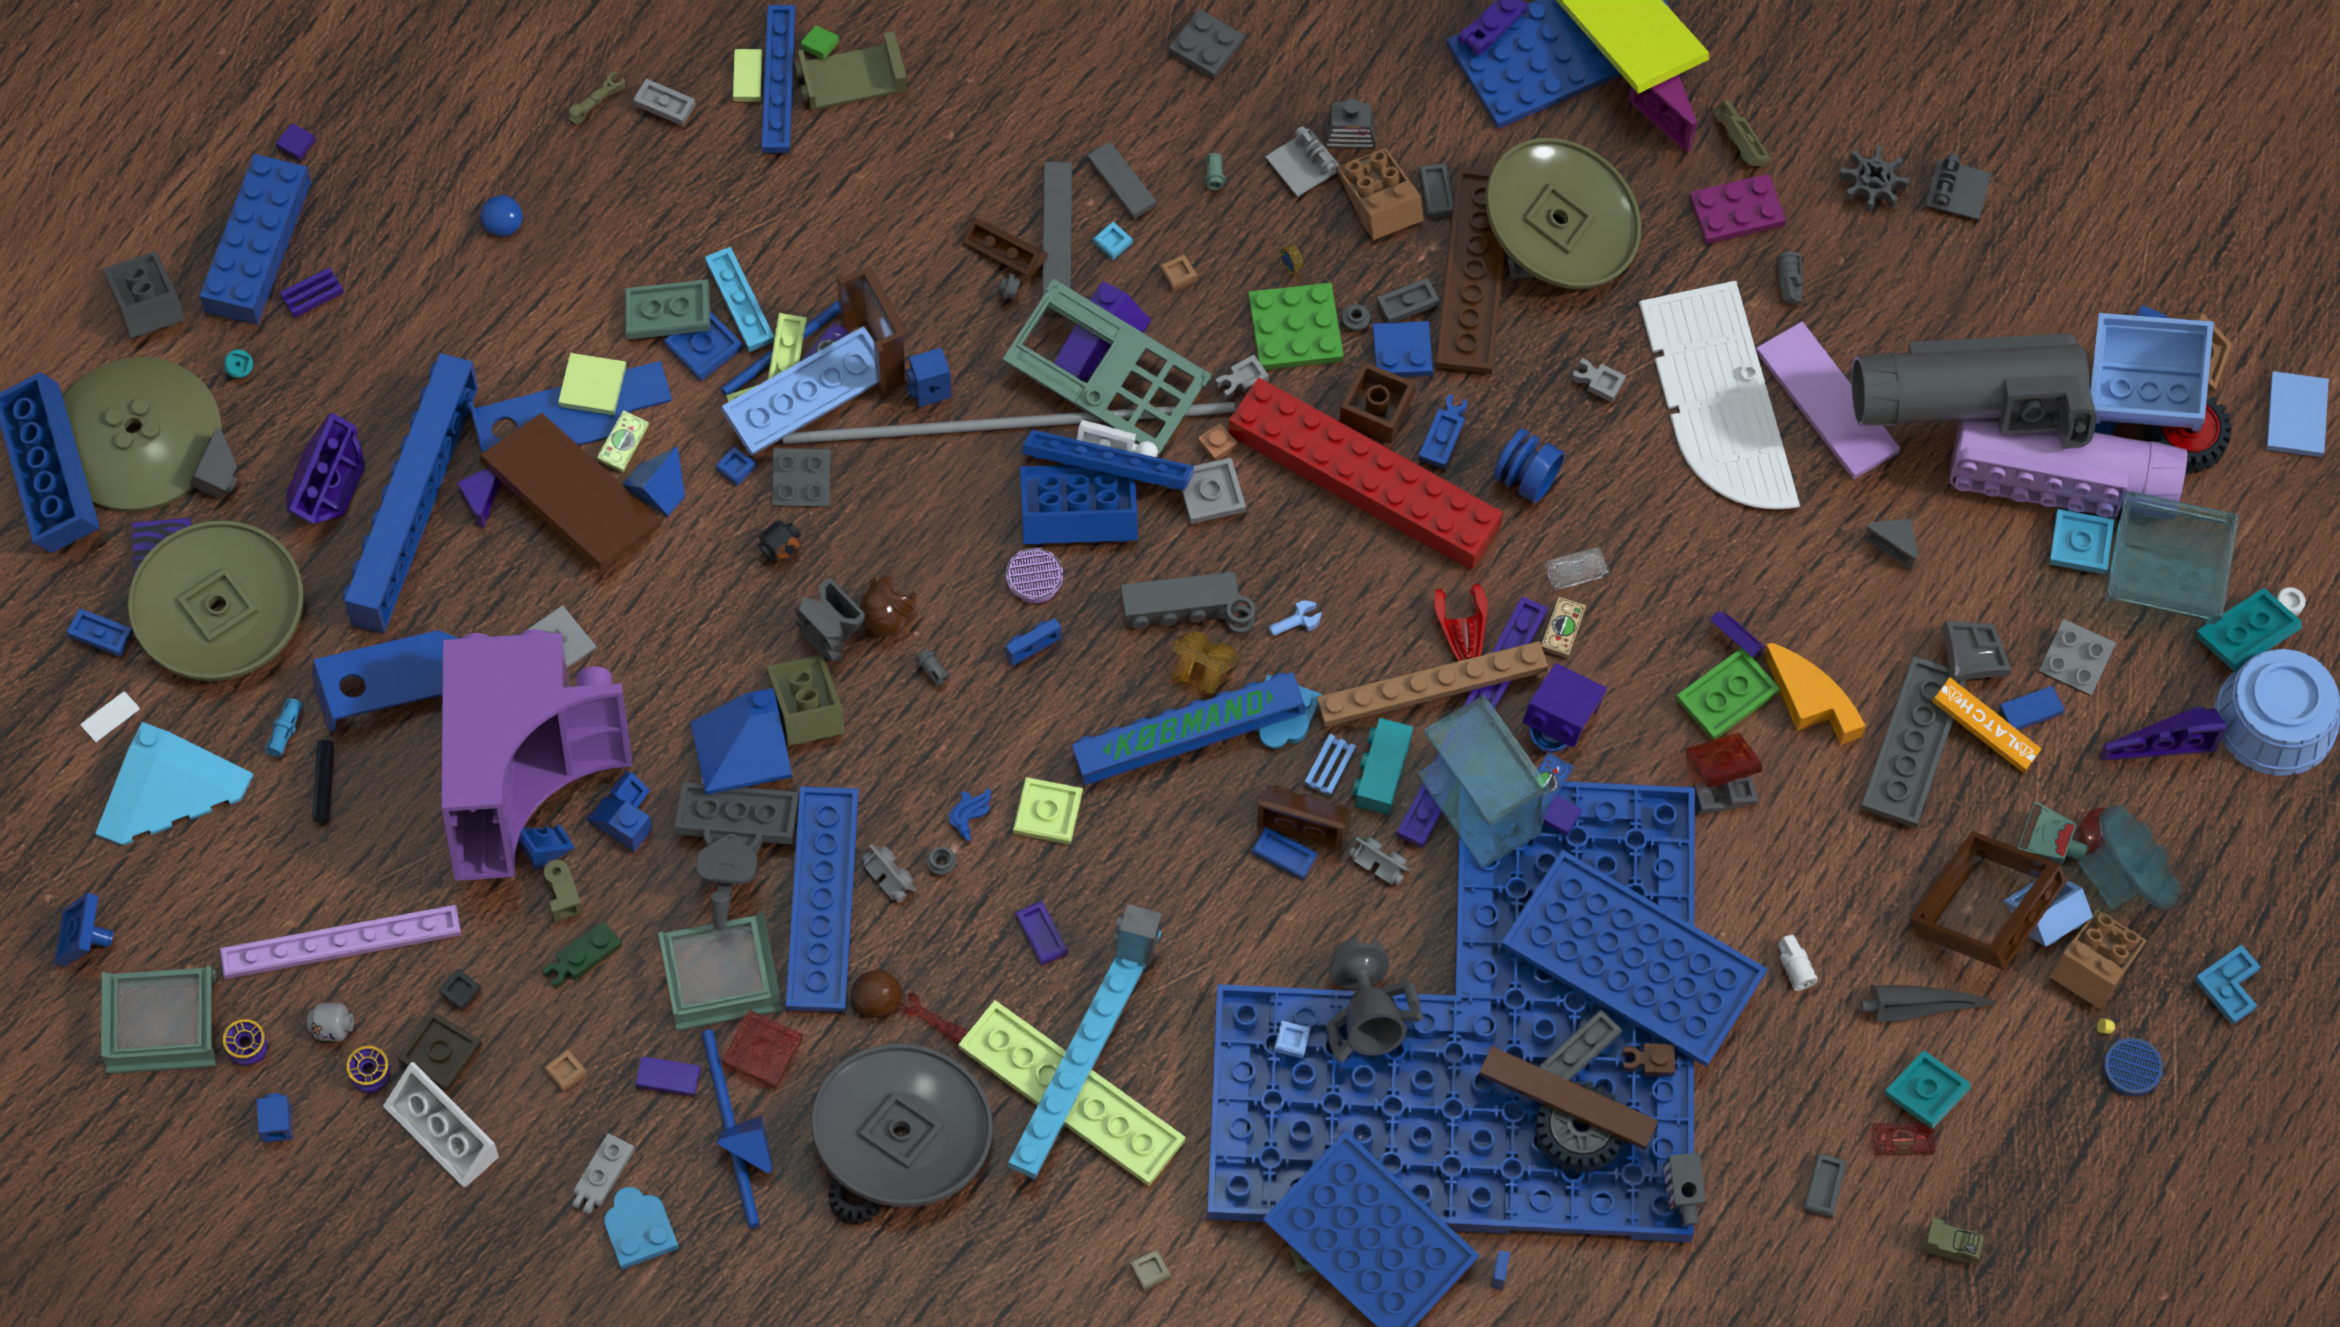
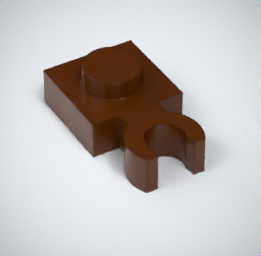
M1644 1043L1643 1052H1639L1634 1047L1623 1048L1622 1056H1631L1634 1059L1632 1063L1627 1062L1623 1064V1071L1633 1072L1638 1068H1644V1076H1674L1675 1054L1672 1044Z

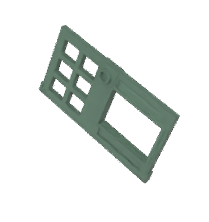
M1055 278L1050 282L1045 295L1002 360L1108 426L1136 434V443L1140 444L1143 441L1154 443L1158 449V456L1201 389L1205 388L1212 376L1208 371L1183 358L1063 285ZM1048 307L1111 345L1088 383H1085L1023 345ZM1145 350L1166 362L1157 377L1136 365ZM1172 367L1179 369L1194 379L1185 393L1164 382ZM1131 372L1152 384L1143 399L1121 387ZM1158 389L1180 401L1171 416L1149 404ZM1116 395L1137 406L1129 421H1125L1107 410ZM1144 411L1165 423L1156 438L1135 427Z

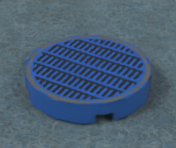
M2129 1037L2118 1040L2109 1048L2103 1060V1073L2110 1082L2109 1085L2115 1091L2125 1096L2138 1097L2149 1093L2157 1087L2163 1076L2164 1063L2160 1053L2152 1044L2143 1039Z

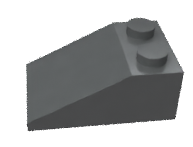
M156 251L102 268L130 338L143 336L150 331L170 327L185 320L177 293Z

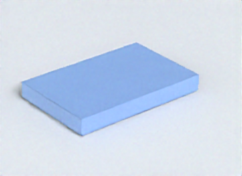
M2272 372L2270 377L2266 450L2323 457L2329 379Z

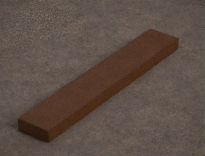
M1493 1046L1479 1072L1481 1077L1644 1150L1658 1123L1656 1119Z

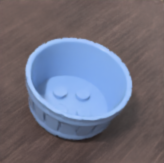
M2277 649L2260 653L2248 660L2239 670L2233 672L2218 691L2214 708L2227 726L2221 742L2239 762L2247 767H2252L2253 770L2278 776L2302 773L2311 769L2312 766L2315 767L2327 756V753L2329 754L2335 743L2340 723L2339 691L2329 671L2319 661L2305 653L2289 649Z

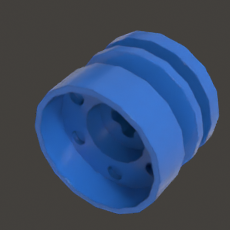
M1522 428L1501 452L1493 473V479L1499 483L1505 480V486L1509 489L1521 480L1518 494L1536 504L1555 480L1566 453L1550 443L1544 445L1538 452L1540 438L1536 435L1530 438V432Z

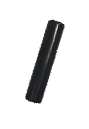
M319 740L317 742L312 818L317 823H326L329 820L334 745L331 740Z

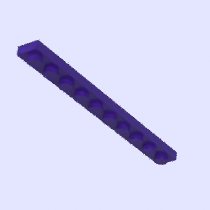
M1522 596L1492 653L1530 644L1545 618L1548 608ZM1511 681L1471 691L1404 817L1396 837L1423 849Z

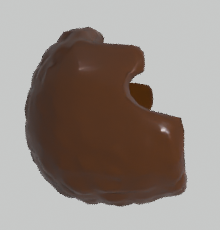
M872 970L861 974L853 984L851 991V1001L855 1009L865 1015L878 1018L897 1010L903 998L901 985L898 980L884 970Z

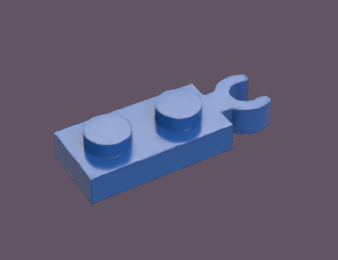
M1449 394L1446 399V411L1438 409L1418 457L1419 461L1444 470L1465 422V418L1461 417V415L1467 409L1466 399L1458 407L1452 405V394Z

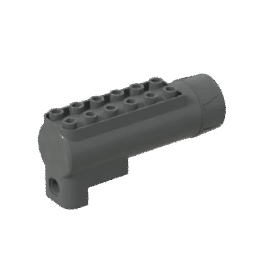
M2072 334L1909 342L1908 353L1888 352L1855 356L1853 361L1851 379L1852 402L1855 418L1859 426H1895L1917 422L1997 418L2001 435L2058 432L2062 449L2084 447L2093 438L2097 414L2089 388L2087 357L2083 347L2078 344L2076 337Z

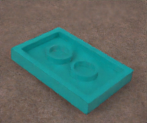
M2262 588L2197 630V639L2236 672L2254 656L2270 650L2302 629V621L2265 588Z

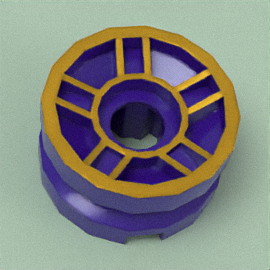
M240 1019L226 1028L223 1034V1045L229 1059L235 1064L250 1066L252 1063H259L267 1053L268 1042L262 1027L257 1022L250 1019ZM251 1039V1042L248 1046H241V1041L246 1042Z
M362 1046L354 1050L346 1063L347 1073L352 1085L361 1092L375 1093L383 1089L390 1080L391 1067L385 1053L377 1047ZM374 1066V1070L371 1073L367 1074L363 1071L364 1068L368 1069Z

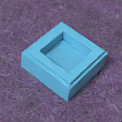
M1112 222L1093 238V243L1111 260H1114L1133 244V239L1117 224Z

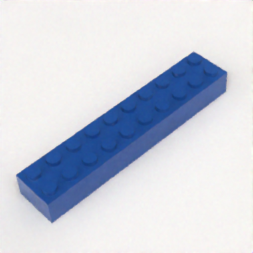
M440 353L437 362H433L430 367V381L428 386H424L421 390L419 398L421 404L418 411H414L411 416L409 435H405L402 439L400 447L401 456L392 465V479L390 484H386L383 488L381 495L382 505L380 510L376 509L373 514V528L370 535L366 534L362 544L363 554L360 560L357 559L352 570L353 580L351 585H346L343 592L342 600L345 601L346 613L349 615L351 625L385 634L470 409L467 399L472 398V401H474L478 391L473 362Z

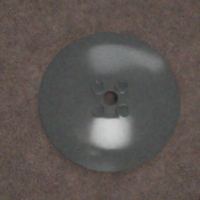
M910 1044L876 1046L858 1052L844 1060L828 1075L821 1085L812 1111L811 1127L814 1145L829 1173L841 1185L856 1195L878 1204L894 1207L928 1205L946 1199L960 1191L982 1168L990 1150L993 1135L990 1105L976 1079L952 1058L938 1051ZM905 1127L909 1134L900 1137L893 1132V1129Z

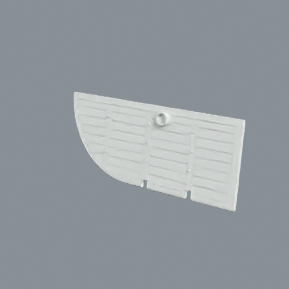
M1732 281L1639 301L1652 352L1663 351L1664 356L1654 360L1668 409H1679L1680 413L1671 414L1670 418L1678 446L1693 472L1711 489L1740 504L1762 509H1791L1800 507L1737 282Z

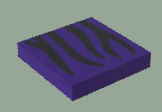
M181 518L133 522L134 575L146 555L159 542L174 532L191 526V519Z

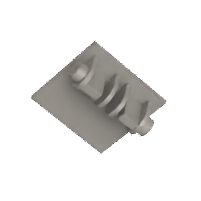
M1303 126L1295 131L1297 135L1295 139L1265 156L1297 197L1337 174L1336 167L1339 166L1315 134Z
M2063 619L2039 671L2092 695L2116 642Z

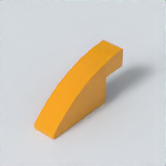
M1775 643L1766 645L1763 657L1775 683L1780 688L1779 692L1797 731L1829 720L1840 745L1862 738L1866 725L1844 691L1827 674L1802 656Z

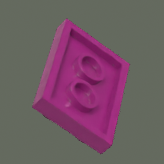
M1769 174L1693 191L1689 195L1705 244L1782 227L1786 223Z

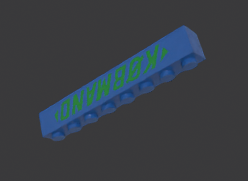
M1279 673L1272 676L1268 681L1261 683L1251 682L1234 692L1224 691L1217 694L1215 698L1206 701L1196 700L1179 710L1168 709L1151 719L1141 718L1134 721L1132 725L1123 728L1113 727L1096 737L1086 736L1080 738L1076 743L1072 744V749L1084 786L1303 715L1305 714V704L1294 673Z

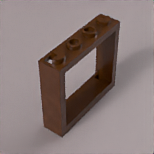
M1972 831L1965 842L1960 845L1953 859L1945 865L1937 881L1929 887L1927 895L1919 906L1914 908V913L1909 920L1916 936L2005 970L2065 886L2067 879L2059 863ZM1982 858L2037 878L1990 945L1936 924L1938 918Z

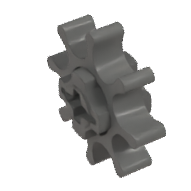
M1876 146L1874 157L1871 159H1865L1859 154L1858 150H1853L1850 161L1857 168L1847 169L1842 167L1839 174L1840 180H1849L1855 185L1847 189L1845 199L1850 201L1856 195L1864 196L1868 201L1867 212H1872L1874 200L1884 199L1891 208H1894L1898 197L1891 190L1894 188L1907 190L1910 181L1907 177L1900 178L1894 174V171L1901 169L1903 158L1898 157L1893 162L1883 161L1880 157L1881 146Z

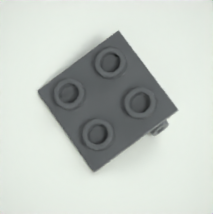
M1948 154V157L1944 158V160L1938 159L1925 206L1979 220L1992 173L1960 165L1959 157L1956 154Z
M773 448V505L830 506L831 449Z

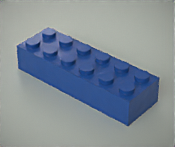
M257 154L253 155L199 295L204 312L258 325L311 185L307 166Z
M39 372L1 392L0 426L32 541L34 544L53 553L100 529L58 382Z

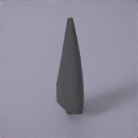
M1872 985V1000H1861L1860 1006L1862 1012H1874L1876 1022H1897L1943 1012L1993 1005L1994 1001L1986 997L1940 988L1908 985Z

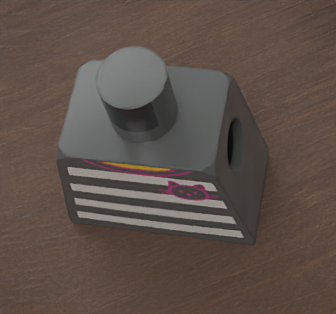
M1356 99L1331 103L1323 122V146L1334 149H1375V120L1371 104L1359 103Z
M1700 1152L1671 1155L1662 1165L1670 1211H1679L1681 1226L1698 1225L1697 1209L1701 1208L1705 1203ZM1681 1190L1687 1191L1690 1197H1685Z

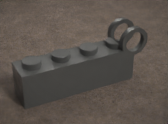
M1235 572L1121 585V602L1125 628L1143 629L1154 624L1170 626L1180 621L1201 622L1206 618L1215 617L1226 619L1228 629L1236 634H1245L1254 626L1255 605L1251 599L1239 596ZM1238 603H1246L1250 609L1245 606H1238ZM1237 612H1243L1248 616L1245 618H1237L1233 614ZM1231 621L1235 624L1240 625L1247 623L1249 624L1246 627L1237 628L1231 623Z

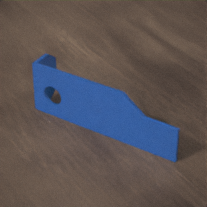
M661 361L625 370L615 416L559 407L558 401L562 386L479 408H474L472 398L467 399L482 453L502 440L495 437L492 433L493 425L501 419L514 421L518 429L540 413H543L580 446L608 439L623 410L631 413L632 411L672 401Z
M437 630L313 659L312 677L314 690L327 729L335 731L337 719L442 696L443 640L460 638ZM348 676H356L364 682L365 691L358 697H348L339 688L341 680Z

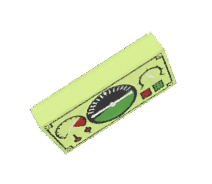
M623 410L597 457L598 462L623 473L647 431L649 422Z

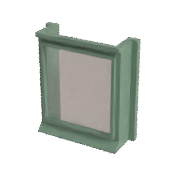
M764 911L755 916L727 921L722 931H717L713 924L667 933L658 932L677 1031L782 1011Z
M206 966V968L117 974L102 972L101 1057L106 1065V1073L118 1074L216 1067V1055L212 1048V983H216V971L212 970L211 966Z

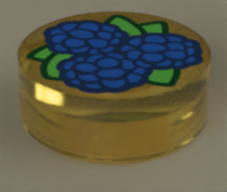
M1290 244L1280 250L1282 263L1288 272L1294 274L1303 269L1304 261L1302 255L1294 245Z

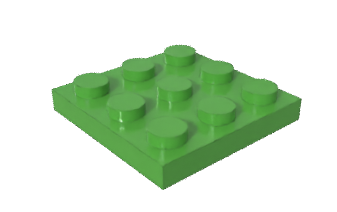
M1332 283L1248 292L1258 361L1265 370L1343 362L1344 355Z

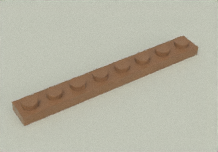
M1538 641L1317 697V704L1324 726L1328 727L1548 671V664L1541 643Z

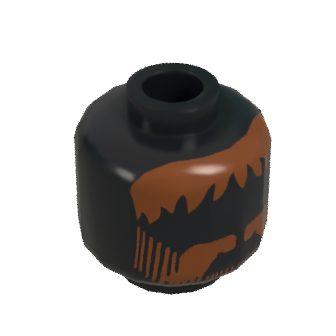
M778 520L760 533V543L757 545L770 562L775 560L782 563L800 549L798 538L801 534L791 522L786 525L783 521Z

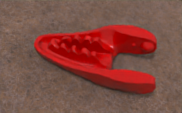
M1479 584L1472 585L1470 589V594L1473 596L1475 613L1466 618H1447L1444 601L1446 593L1442 589H1436L1435 611L1448 643L1458 661L1478 657L1482 653L1488 603L1485 592Z

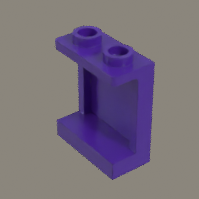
M1555 663L1531 699L1523 723L1568 746L1575 747L1589 719L1593 714L1596 715L1600 709L1607 687Z

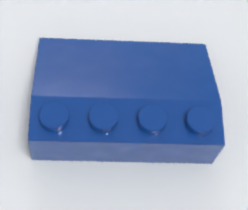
M1074 465L1020 466L1023 544H1069L1071 542L1097 543L1100 541L1126 542L1138 540L1135 479L1117 477L1114 474L1100 471H1090L1087 468Z

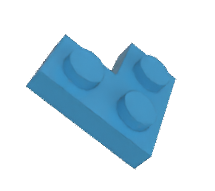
M2241 944L2197 975L2194 981L2233 1026L2257 1007L2256 1003L2240 984L2257 973L2261 967Z

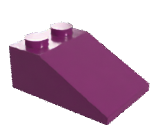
M1679 74L1639 94L1631 86L1629 101L1688 153L1692 148L1697 120Z

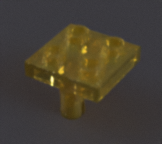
M1197 631L1188 632L1175 639L1171 651L1180 654L1174 672H1172V677L1176 679L1180 677V681L1189 682L1195 663H1201L1206 666V669L1198 684V688L1201 690L1206 689L1207 693L1215 694L1222 673L1235 667L1240 655L1234 653V648L1230 645L1220 642L1216 645L1207 641L1208 636Z

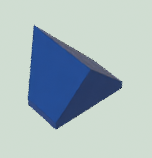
M678 446L639 464L623 484L630 493L666 517H669L685 498Z
M556 825L554 828H549L548 826L545 828L523 827L518 839V845L535 871L575 848L561 825Z
M763 1115L719 1133L717 1137L718 1145L769 1174L771 1172L772 1158Z

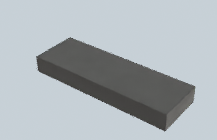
M1111 142L1106 143L1087 155L1089 163L1133 220L1157 206V201Z
M1600 1010L1539 1067L1570 1081L1622 1033V1029Z

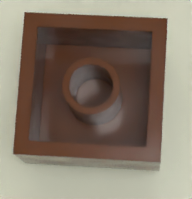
M1363 362L1341 406L1339 422L1391 444L1414 398L1415 382Z

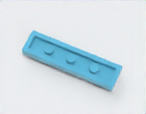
M731 247L705 256L708 269L748 351L751 352L774 343V335Z

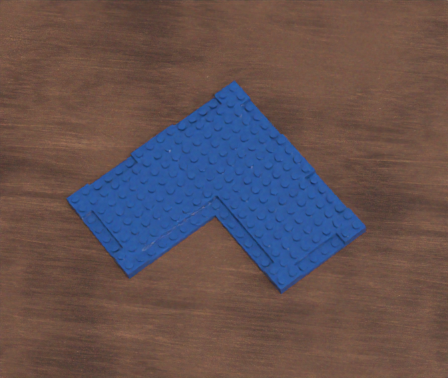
M1461 776L1458 814L1455 996L1418 994L1423 1019L1420 1022H1405L1407 1026L1406 1037L1397 1048L1390 1052L1373 1056L1358 1053L1353 1049L1343 1063H1339L1334 1058L1326 1031V1024L1349 1006L1352 996L1356 991L1217 984L1207 1219L1265 1222L1262 1219L1339 1136L1347 1130L1453 1231L1510 1234V1230L1626 1235L1630 1236V1240L1691 1242L1694 1235V1226H1681L1679 1211H1670L1662 1165L1671 1155L1694 1153V1060L1674 1049V1076H1644V1068H1638L1633 1072L1623 1071L1624 1063L1634 1062L1633 1057L1622 1056L1623 1048L1634 1047L1639 1052H1643L1644 1043H1666L1501 947V944L1562 849L1694 926L1695 788L1566 781L1558 796L1581 808L1582 813L1569 834L1565 836L1542 823L1543 815L1519 803L1521 795L1531 780ZM1405 993L1391 997L1399 1010H1410ZM1602 1010L1622 1029V1033L1570 1081L1573 1083L1581 1081V1085H1586L1587 1082L1593 1083L1595 1088H1598L1600 1085L1605 1088V1093L1611 1092L1615 1096V1102L1619 1101L1624 1106L1656 1119L1658 1123L1645 1150L1624 1141L1618 1155L1615 1156L1610 1164L1607 1163L1603 1169L1599 1171L1594 1169L1593 1173L1586 1174V1171H1582L1581 1174H1574V1170L1569 1169L1566 1172L1562 1170L1560 1165L1555 1167L1551 1164L1550 1158H1545L1542 1148L1539 1149L1535 1128L1537 1115L1542 1104L1479 1076V1072L1492 1046L1539 1067L1595 1014ZM1281 1021L1311 1028L1304 1058L1274 1052ZM1346 1023L1338 1029L1342 1044L1348 1038ZM1577 1123L1573 1125L1578 1132L1588 1130L1584 1124ZM1681 1190L1685 1197H1690L1687 1191Z

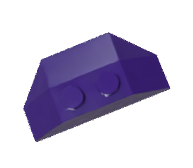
M332 412L327 415L307 443L287 489L288 512L311 525L345 514L365 467L361 447L356 436L357 430L355 425Z

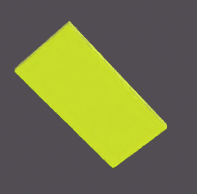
M1556 0L1638 94L1709 60L1708 50L1662 0Z

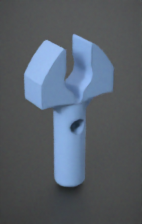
M1306 600L1300 601L1295 604V615L1270 625L1269 632L1272 636H1275L1298 625L1305 627L1309 632L1318 626L1322 612L1315 614L1313 617L1304 616L1306 612L1315 610L1317 603Z

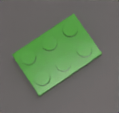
M1740 648L1676 696V701L1712 741H1715L1779 694L1780 688L1750 654L1743 648Z

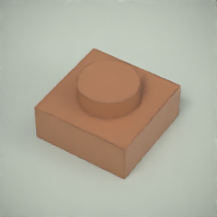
M1221 423L1198 437V444L1213 461L1222 459L1235 450L1238 444Z

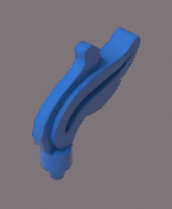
M989 788L983 794L974 798L968 792H961L962 800L954 806L949 814L950 824L957 829L960 837H964L966 841L971 840L969 835L971 830L968 826L969 820L980 818L990 810L988 804L991 800V790Z

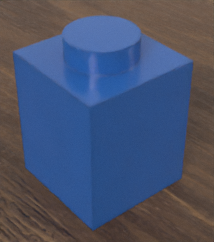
M271 1093L265 1095L264 1098L256 1099L258 1130L262 1142L293 1139L291 1104L287 1095L282 1096L279 1093Z

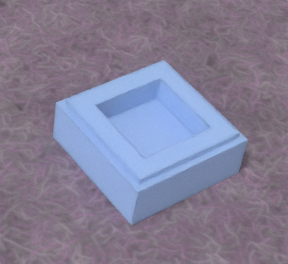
M1281 1021L1274 1052L1304 1058L1311 1028Z

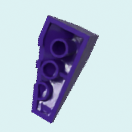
M1102 281L1090 299L1091 302L1142 333L1145 332L1151 323V319L1127 293ZM1076 324L1054 364L1086 382L1092 377L1111 345Z
M2194 707L2106 743L2100 758L2101 761L2215 752L2227 726L2215 708Z

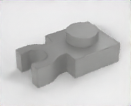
M1252 355L1230 367L1231 375H1222L1216 378L1215 385L1217 388L1223 385L1230 386L1229 389L1224 391V398L1228 400L1239 389H1242L1245 394L1248 393L1258 377L1268 382L1269 375L1256 356Z
M1582 358L1579 362V368L1584 369L1586 373L1582 374L1575 370L1571 380L1577 383H1588L1589 392L1613 403L1626 380V375L1603 364L1596 369L1588 360Z

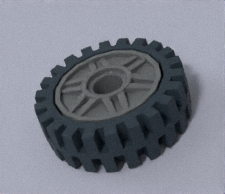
M1581 1081L1574 1082L1615 1101V1096L1611 1092L1605 1093V1088L1600 1085L1598 1088H1595L1593 1083L1587 1082L1586 1085H1581ZM1544 1104L1539 1109L1535 1128L1539 1149L1542 1148L1545 1158H1550L1551 1164L1555 1167L1560 1165L1562 1170L1566 1172L1571 1169L1574 1170V1174H1581L1582 1171H1586V1174L1593 1173L1594 1169H1598V1171L1603 1169L1607 1163L1610 1164L1615 1156L1618 1155L1624 1140ZM1581 1123L1584 1124L1588 1128V1130L1585 1132H1578L1577 1130H1575L1573 1125Z

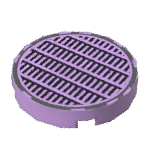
M1028 548L1019 551L1011 558L1006 570V582L1010 592L1014 596L1016 595L1021 598L1022 601L1042 603L1050 600L1060 590L1063 583V568L1059 559L1051 552L1042 548Z

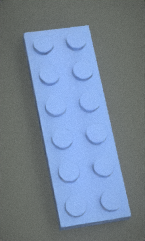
M863 326L724 404L721 407V411L749 454L753 456L876 386L874 341Z

